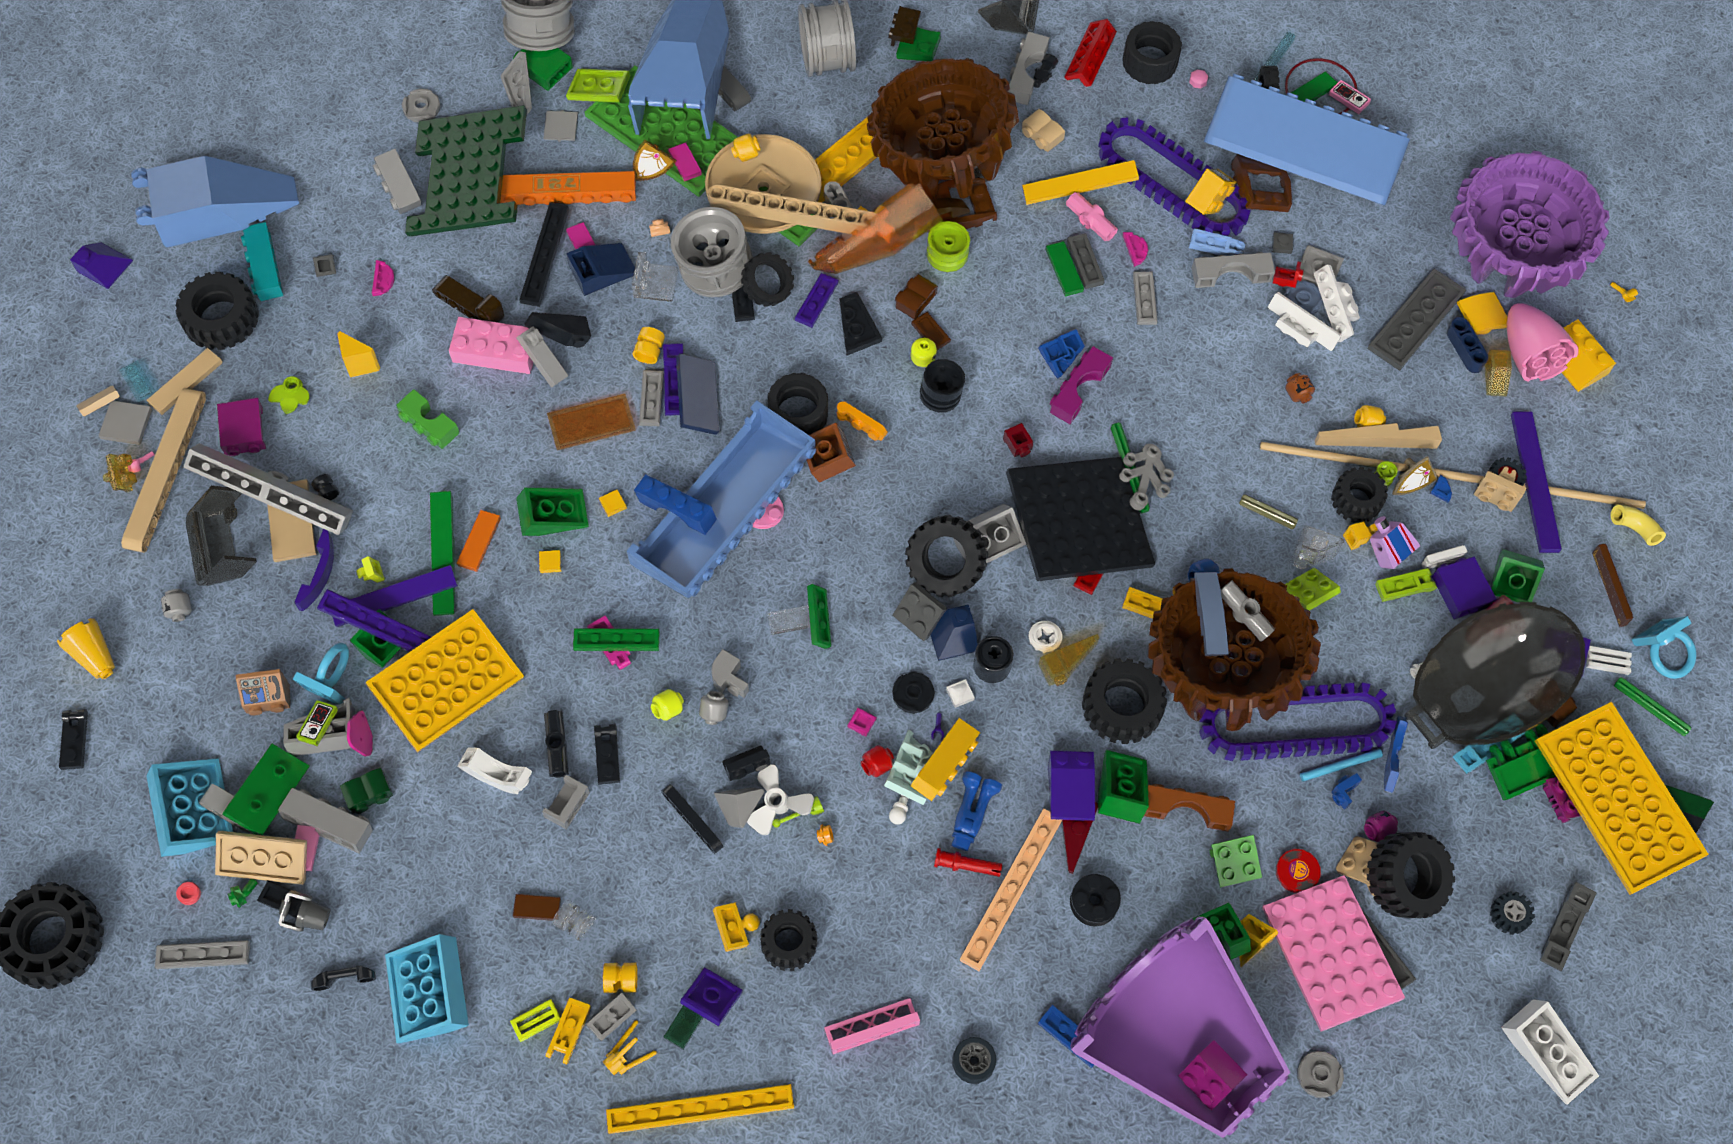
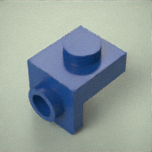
M1357 773L1351 777L1349 774L1342 777L1338 781L1339 784L1332 790L1333 800L1338 806L1341 805L1344 810L1352 803L1347 792L1356 788L1362 781Z

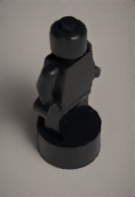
M1046 54L1040 69H1035L1033 77L1036 79L1034 81L1035 88H1039L1041 83L1047 82L1052 77L1050 72L1058 63V59L1055 56Z

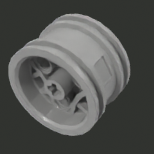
M501 0L502 8L506 12L503 18L504 37L512 45L525 50L547 51L564 46L573 38L575 33L574 18L570 12L573 0Z
M832 0V3L828 4V6L820 7L814 6L813 3H808V7H805L804 4H799V33L807 76L812 77L815 72L817 76H821L822 71L838 69L841 73H845L846 68H849L850 72L855 71V38L848 1L841 0V3H838L837 0Z

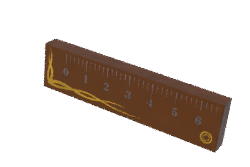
M1606 543L1599 544L1592 552L1618 625L1619 627L1627 626L1634 618L1608 547Z

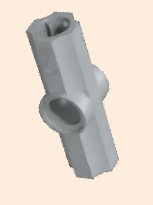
M1233 580L1220 589L1222 599L1233 610L1235 620L1245 623L1260 641H1263L1275 630L1273 625L1260 612L1258 602L1255 599L1248 598Z

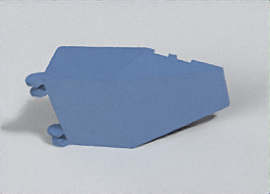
M201 156L149 169L140 167L131 173L133 178L132 185L135 188H149L151 207L147 205L137 207L135 210L137 215L136 222L142 226L155 224L165 247L244 230L249 227L248 224L256 220L261 222L266 219L265 216L273 212L278 214L299 204L294 177L208 156Z

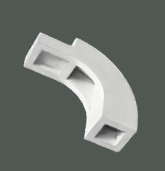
M468 747L458 764L459 768L478 780L512 794H518L519 791H522L527 786L532 773L527 767L504 764L479 748Z

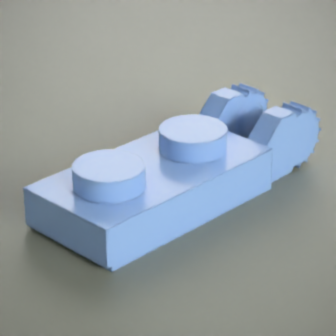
M1194 229L1189 248L1215 255L1232 256L1242 254L1241 251L1237 250H1244L1245 244L1243 241L1232 239V237Z

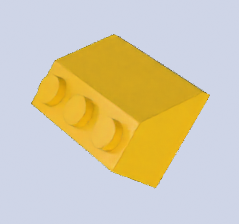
M1577 319L1563 328L1578 346V355L1566 364L1568 368L1561 373L1579 392L1607 376L1616 362Z

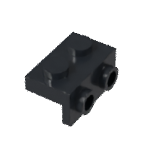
M760 745L723 760L722 764L729 780L732 781L741 779L754 771L765 769L770 765V756L767 749L764 750Z

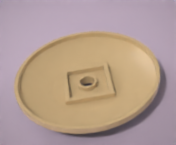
M769 134L752 135L756 136L761 150L757 157L742 162L739 157H734L731 150L734 144L731 142L715 155L707 169L705 189L708 201V190L712 185H724L818 202L821 192V175L814 158L801 145L781 136ZM764 186L769 188L767 191L759 190L760 187ZM735 214L743 224L744 230L750 233H776L796 225Z

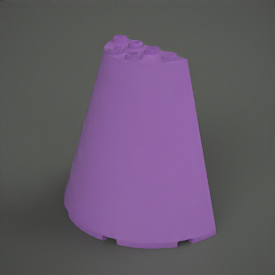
M1199 916L1195 921L1191 918L1157 939L1159 943L1154 945L1150 951L1146 948L1108 985L1110 990L1102 998L1098 997L1084 1015L1075 1030L1077 1037L1071 1040L1070 1047L1076 1055L1224 1138L1226 1135H1231L1238 1128L1237 1124L1243 1118L1247 1119L1255 1111L1253 1106L1258 1101L1261 1103L1265 1102L1277 1085L1281 1086L1287 1081V1075L1290 1073V1070L1212 925L1205 917ZM1215 1040L1248 1075L1211 1111L1184 1084L1178 1075L1201 1051Z

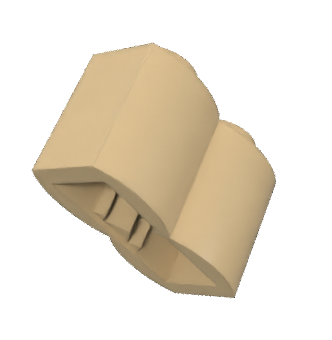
M1041 109L1035 111L1022 122L1023 134L1027 138L1033 139L1040 149L1049 152L1064 140L1065 130Z

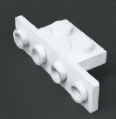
M1327 264L1314 272V276L1332 329L1341 334L1338 342H1342L1354 335L1350 321H1356L1360 319L1358 306L1352 296L1351 287L1348 283L1337 282L1331 265Z
M1279 292L1274 295L1268 306L1270 310L1281 317L1275 326L1280 328L1283 333L1296 339L1301 345L1308 347L1314 341H1317L1332 351L1341 338L1340 333Z

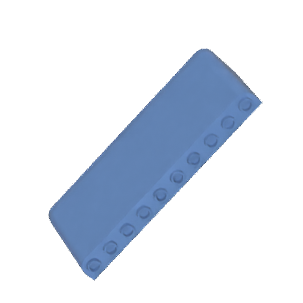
M1233 74L1232 77L1228 76L1203 142L1375 203L1386 205L1410 141L1407 138L1408 134L1397 131L1396 134L1389 132V127L1380 124L1378 127L1370 125L1371 121L1360 118L1359 121L1352 119V114L1343 111L1340 115L1334 112V108L1326 105L1323 108L1317 107V102L1306 99L1305 102L1297 100L1298 96L1295 94H1280V89L1269 86V89L1261 87L1262 83L1251 80L1250 83L1243 81L1244 77Z
M757 400L750 407L753 414L749 418L746 417L744 419L745 425L685 493L712 507L717 520L707 534L704 535L688 527L681 518L670 511L645 541L640 540L639 546L633 543L627 550L629 562L632 566L687 598L695 597L698 594L705 580L708 581L712 577L713 570L725 562L731 549L734 550L739 545L740 538L751 531L755 520L762 518L766 507L776 501L778 493L782 488L786 489L792 476L795 473L798 474L804 466L803 463L807 459H811L816 452L815 439Z

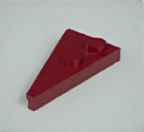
M1095 802V814H1096L1097 809H1098V803H1097V802ZM1062 820L1066 863L1071 874L1075 870L1093 821Z

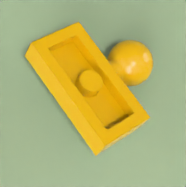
M736 902L717 906L713 909L725 951L728 952L747 947L749 943L745 930H757L760 925L759 917L750 913L741 920Z

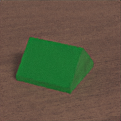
M378 609V610L376 611V612H379V613H381V614L387 616V615H386L385 613H383L380 609ZM361 629L350 639V642L368 661L381 668L401 649Z

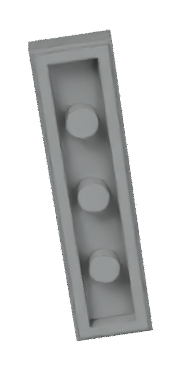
M250 941L157 945L155 968L172 969L249 964Z

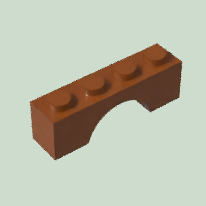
M1161 784L1148 785L1149 807L1144 816L1164 820L1166 815L1173 809L1188 807L1194 809L1203 817L1207 828L1227 832L1231 829L1235 801L1230 800L1228 797H1212L1204 792L1190 793L1182 788L1168 789Z

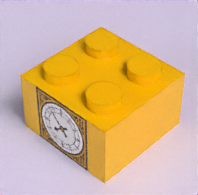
M1206 169L1185 202L1202 214L1218 213L1224 206L1223 201L1225 198L1233 193L1236 181L1219 169Z

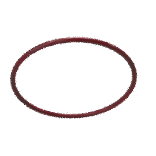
M1323 58L1307 59L1296 64L1289 71L1285 80V91L1287 94L1289 93L1288 79L1294 69L1307 62L1324 61L1343 69L1352 79L1354 88L1358 90L1354 77L1344 66ZM1347 107L1343 112H1347L1350 108Z

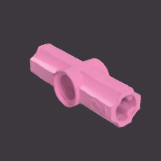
M1074 192L1070 195L1066 205L1079 217L1080 223L1086 225V229L1091 228L1104 241L1111 240L1118 229L1104 216L1103 210L1096 204H1090L1079 192Z

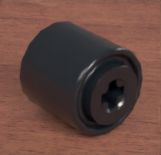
M997 636L986 637L979 642L976 647L973 663L975 674L979 679L987 683H998L1007 678L1014 655L1009 642ZM989 654H995L997 655V658L994 659L993 656Z

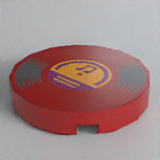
M1293 849L1286 851L1279 858L1276 865V876L1286 890L1292 893H1299L1317 885L1321 876V869L1317 859L1311 853L1302 849Z

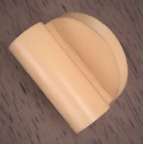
M663 219L653 220L652 224L649 225L651 237L670 233L668 222H664Z

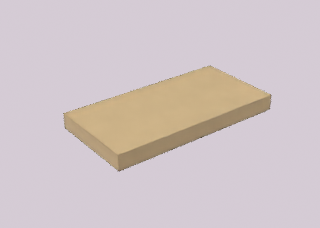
M307 479L289 482L309 491ZM267 504L274 562L317 555L313 524Z
M218 831L216 833L215 875L304 885L306 881L307 840Z

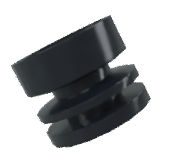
M938 359L931 362L925 368L919 391L923 405L937 413H946L953 410L959 404L965 384V373L962 368L954 361L948 359Z

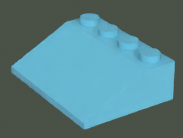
M219 758L151 765L146 777L161 857L186 854L215 846L216 833L218 831L233 832L231 823L199 804V801L211 784L225 790Z
M438 934L385 954L396 1043L399 1044L450 1033L469 1026L456 937Z

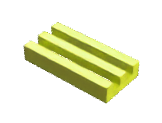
M552 999L510 1020L519 1041L522 1042L558 1023L561 1017ZM548 1007L551 1008L550 1011L520 1027L517 1026L518 1023ZM552 1015L555 1016L550 1020L538 1025L537 1027L521 1034L522 1031L541 1022L542 1020Z

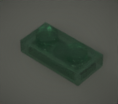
M683 1005L665 1033L664 1039L684 1050L704 1017Z

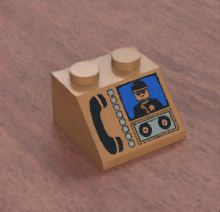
M280 669L236 675L241 705L247 714L260 715L264 711L278 713L290 708V684Z

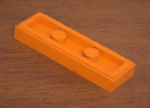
M480 510L457 561L459 567L475 572L478 571L500 522V515Z

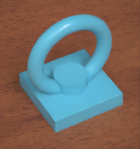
M1688 616L1662 619L1631 639L1635 646L1651 645L1650 658L1652 664L1661 675L1667 678L1678 679L1684 677L1695 665L1696 648L1694 642L1688 634L1682 631V629L1692 624ZM1675 638H1679L1687 648V661L1681 669L1670 670L1662 664L1659 658V647L1670 643Z
M337 643L331 647L322 659L314 680L299 672H296L293 680L305 690L337 705L344 703L343 700L345 698L332 689V687L338 682L347 666L349 659L348 646L344 643ZM340 652V659L335 671L329 679H326L325 675L331 661Z

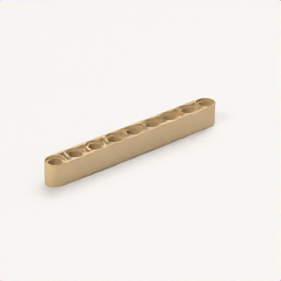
M712 185L708 190L710 207L723 208L735 214L864 237H875L879 232V217L876 213L724 185Z
M187 388L181 390L123 534L121 542L123 549L142 553L147 551L155 531L153 528H156L162 513L160 510H163L169 495L168 492H170L176 478L175 474L178 473L183 460L182 456L185 455L190 442L189 439H191L197 422L195 421H198L204 406L202 404H205V392Z

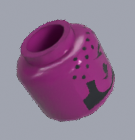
M1385 810L1379 811L1366 819L1364 825L1365 834L1369 839L1379 842L1384 840L1387 835L1397 833L1398 821Z

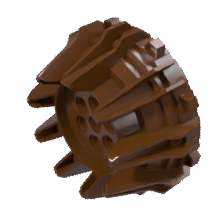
M951 58L918 62L914 67L901 72L886 86H881L877 91L879 97L871 104L873 112L867 117L869 136H874L870 142L873 155L879 157L881 167L890 169L904 185L912 183L927 200L936 198L939 180L953 179L959 197L961 199L968 198L971 195L973 179L975 178L974 169L978 167L986 180L993 181L999 171L1005 152L1012 148L1010 133L1012 128L1019 122L1015 94L1008 92L1010 86L1006 78L1000 79L998 73L992 72L986 66L975 64L973 59L955 60Z
M1224 568L1223 572L1217 573L1220 589L1233 580L1248 598L1255 599L1258 602L1260 612L1273 625L1275 630L1263 641H1260L1245 623L1235 620L1233 610L1222 599L1229 654L1205 656L1204 637L1201 636L1200 616L1197 614L1195 578H1191L1189 583L1182 584L1179 582L1175 585L1172 592L1173 596L1163 598L1161 610L1153 613V622L1150 625L1149 635L1156 639L1149 644L1148 658L1153 660L1152 673L1162 678L1169 691L1174 693L1173 701L1180 702L1190 718L1199 721L1206 709L1213 711L1222 709L1225 710L1226 730L1237 731L1246 723H1251L1253 708H1258L1262 719L1268 721L1279 711L1286 712L1291 700H1301L1303 686L1300 681L1311 680L1313 674L1317 672L1321 642L1313 637L1318 633L1317 621L1309 619L1311 612L1303 608L1299 602V597L1287 592V585L1281 581L1277 583L1271 582L1266 577L1248 572L1238 573L1233 568Z

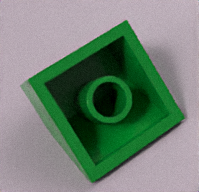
M1502 549L1495 565L1491 583L1494 595L1498 597L1505 595L1512 601L1531 606L1545 570L1543 561Z

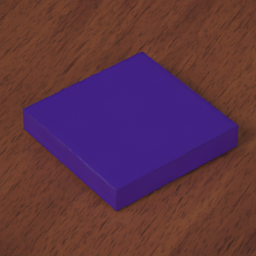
M704 967L681 998L680 1003L719 1026L737 1002L743 990Z

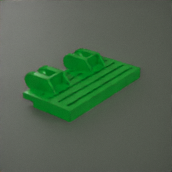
M1543 724L1535 727L1539 738L1548 734ZM1532 729L1525 731L1524 735L1527 742L1514 747V749L1509 740L1501 741L1500 746L1507 761H1505L1498 745L1489 746L1492 758L1487 759L1486 762L1503 801L1546 783V779L1556 777L1535 743V740L1538 738Z

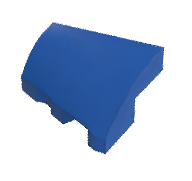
M1077 329L1039 346L1038 349L1058 379L1085 346Z

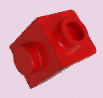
M1297 261L1296 270L1276 267L1273 284L1296 288L1297 280H1302L1304 269H1300L1301 262Z

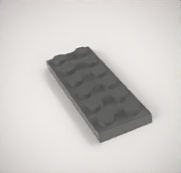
M1433 269L1369 344L1367 349L1400 371L1461 299L1466 289L1436 269Z

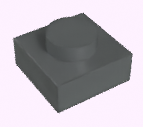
M1274 232L1272 236V252L1292 254L1293 234Z

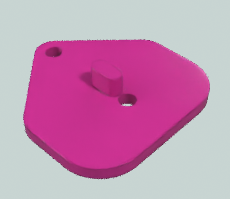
M358 711L347 723V741L352 749L366 757L372 754L373 735L365 713Z

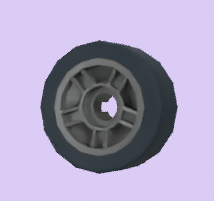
M970 1037L957 1045L953 1054L952 1066L956 1075L961 1080L971 1084H979L986 1081L992 1075L996 1066V1053L988 1041L980 1037ZM970 1058H979L977 1064H972Z

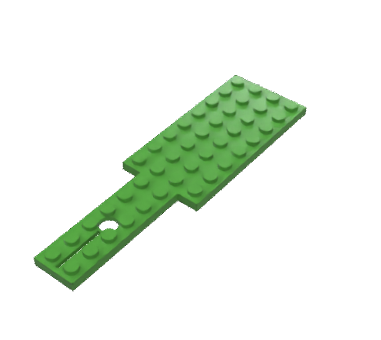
M634 65L629 70L631 76L620 102L596 101L585 111V117L637 154L643 145L647 143L672 160L668 149L686 142L701 169L702 175L684 182L674 162L664 173L700 197L706 191L705 178L712 159L722 148L733 142L737 136L716 121H713L711 138L706 139L700 110L687 108L686 103H684V108L668 107L667 102H665V107L649 106L648 101H646L640 135H636L628 107L630 85L638 69ZM766 186L759 188L760 191H767L769 189ZM795 225L779 233L800 247L818 228Z

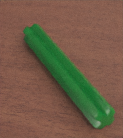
M1620 677L1615 682V688L1682 736H1686L1692 727L1625 678Z

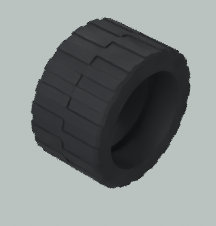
M1150 21L1134 26L1130 30L1129 35H1127L1122 58L1126 73L1131 78L1145 84H1158L1170 79L1176 72L1181 53L1182 42L1180 36L1169 25L1162 22ZM1155 47L1163 51L1167 56L1157 59L1149 58L1142 55L1137 49Z
M791 373L777 379L771 386L767 396V405L770 410L808 435L824 428L828 417V393H826L825 386L818 379L805 373ZM791 397H805L814 402L817 408L807 416L791 417L783 413L779 406Z

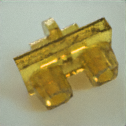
M106 455L108 473L102 476L103 481L110 482L111 487L115 491L123 490L126 493L133 491L132 485L137 482L136 475L133 472H129L127 468L133 463L131 455Z

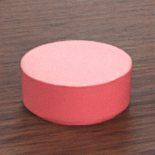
M193 882L182 883L176 891L177 899L184 905L196 903L201 895L200 888Z

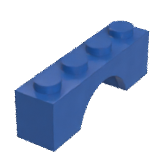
M646 474L634 489L640 503L654 510L658 508L667 509L681 518L688 527L704 535L707 534L717 520L711 506Z

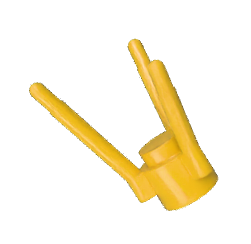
M637 1020L632 1023L614 1048L606 1055L607 1058L602 1061L613 1075H616L618 1072L622 1075L628 1069L657 1054L656 1051H652L624 1066V1063L627 1061L623 1055L638 1041V1038H633L620 1052L618 1050L637 1026Z

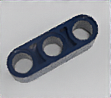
M1456 317L1447 330V336L1466 369L1471 373H1479L1488 361V354L1469 322L1463 317Z

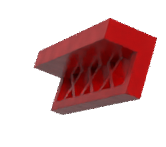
M1108 19L1089 24L1064 76L1066 80L1079 78L1085 87L1092 86L1117 32Z

